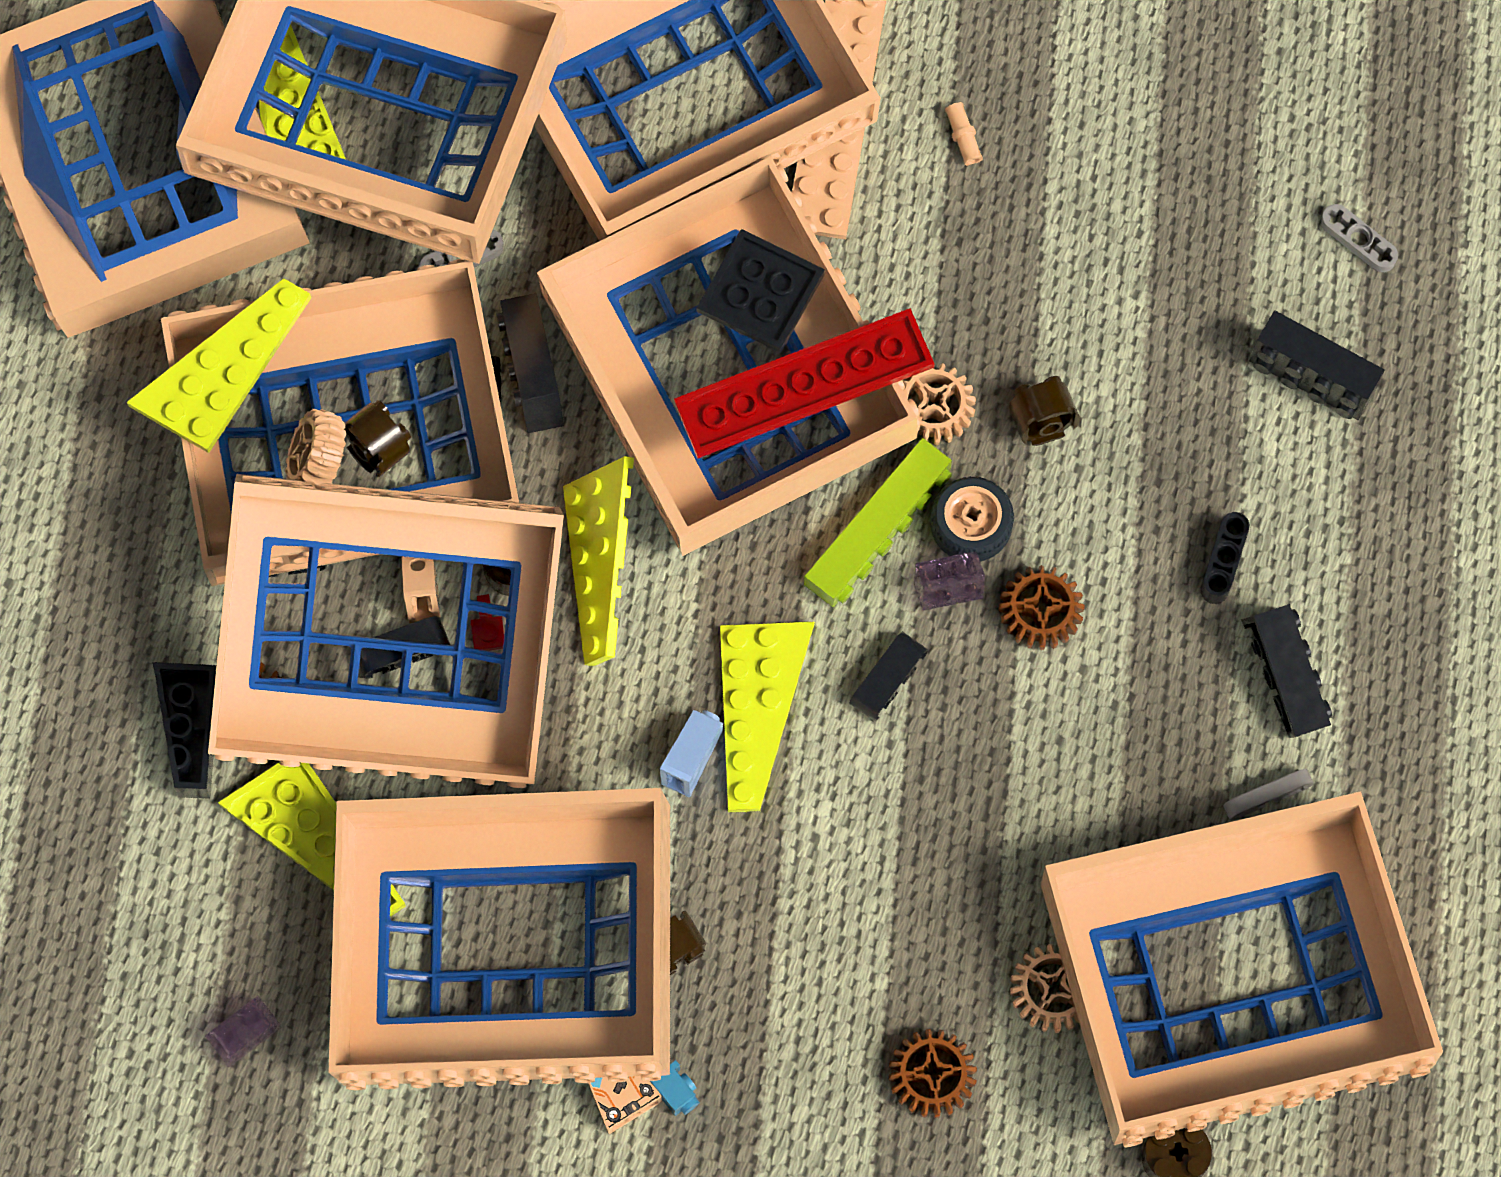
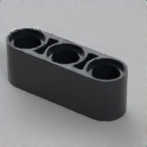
M1231 512L1224 516L1216 536L1201 585V595L1210 604H1219L1225 601L1234 581L1250 527L1248 518L1240 512ZM1235 525L1241 530V534L1232 535L1227 531L1226 527ZM1227 554L1232 558L1233 562L1223 563L1218 559L1217 555ZM1218 582L1223 586L1224 590L1215 592L1210 589L1208 584Z
M439 616L425 618L372 637L450 645ZM362 648L359 666L364 678L370 679L373 678V674L382 671L385 674L401 668L402 652ZM415 652L412 654L411 661L415 663L432 657L433 654Z
M902 631L858 687L849 704L876 722L880 718L878 715L883 708L887 709L898 694L897 689L901 683L905 685L917 669L915 665L919 659L923 660L928 649Z

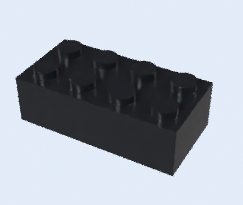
M1274 310L1259 335L1249 360L1260 373L1266 375L1272 373L1281 378V383L1290 389L1299 388L1307 392L1308 397L1318 404L1327 403L1336 408V413L1346 419H1352L1353 417L1356 420H1359L1385 371V369L1276 310Z

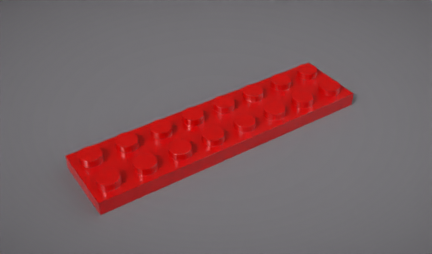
M909 308L674 398V403L698 459L934 368L935 363L912 310Z

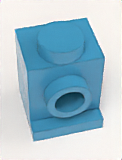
M676 1060L670 1064V1075L661 1076V1080L650 1081L661 1094L663 1102L675 1116L681 1111L684 1115L688 1114L700 1103L693 1092L696 1086L686 1073H683L681 1076L678 1074L680 1064Z

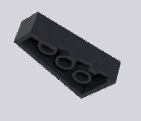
M537 294L500 300L502 313L496 314L500 332L506 331L507 334L506 338H502L505 357L511 356L512 362L507 363L510 381H517L518 388H513L516 407L522 406L527 433L562 427L564 422L560 397Z
M1290 604L1241 619L1244 629L1251 628L1254 634L1251 646L1255 655H1258L1260 660L1264 659L1266 665L1263 666V675L1266 683L1271 690L1276 689L1278 695L1273 696V700L1288 737H1298L1330 726L1329 718H1332L1331 708L1327 700H1323L1319 691V688L1322 687L1321 679L1317 670H1312L1308 658L1311 657V650L1308 642L1301 638L1298 629L1301 627V621L1297 611L1291 609Z
M152 662L174 789L178 797L210 799L214 754H208L217 665Z

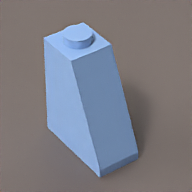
M693 710L660 768L661 785L690 798L723 731V723L719 721L720 718L717 715L703 710L702 713Z

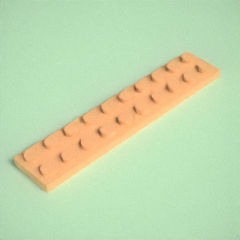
M825 0V5L873 84L887 0ZM865 128L797 161L792 191L795 190L801 199L803 207L800 209L804 217L810 216L817 229L815 235L846 240Z

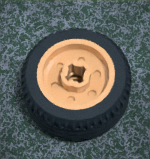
M976 476L963 477L950 482L936 496L930 518L931 532L937 545L948 556L958 561H967L968 563L981 562L994 557L1008 543L1014 523V512L1008 495L999 485L997 486L996 483L991 480L988 481L986 478H977Z

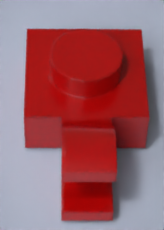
M489 594L477 596V601L491 603ZM479 612L480 619L470 620L474 649L485 651L503 649L504 628L502 616L492 617V614Z

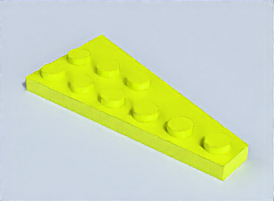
M290 24L280 50L307 65ZM274 61L264 85V90L299 108L311 80L280 62ZM317 92L296 145L346 160L321 96ZM259 100L260 118L267 136L286 141L294 119Z
M283 278L131 398L127 405L209 453L311 300V294Z
M624 456L563 486L584 665L595 666L615 657L618 618L614 615L616 598H621L622 586L617 585L618 569H623L628 526V519L624 516L625 498H630L631 486H627L628 469H633L634 458Z
M815 622L720 626L728 812L761 810Z
M279 762L218 802L223 809L334 890L337 803L309 763L300 762L298 767H288L280 765ZM392 884L390 892V917L406 907L405 902Z

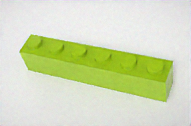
M922 438L804 576V585L832 607L839 601L842 604L845 603L854 591V588L851 586L858 578L864 580L874 567L872 561L878 554L883 557L891 549L894 543L891 539L898 531L903 534L913 522L911 516L917 508L922 511L933 498L930 493L937 485L942 488L952 476L950 472L952 460Z

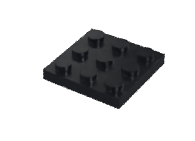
M741 229L696 307L697 312L781 353L823 279L825 269Z

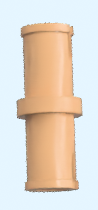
M958 102L945 108V112L953 129V141L958 143L964 165L968 166L982 161L983 156L975 139L976 130L969 123L964 104Z

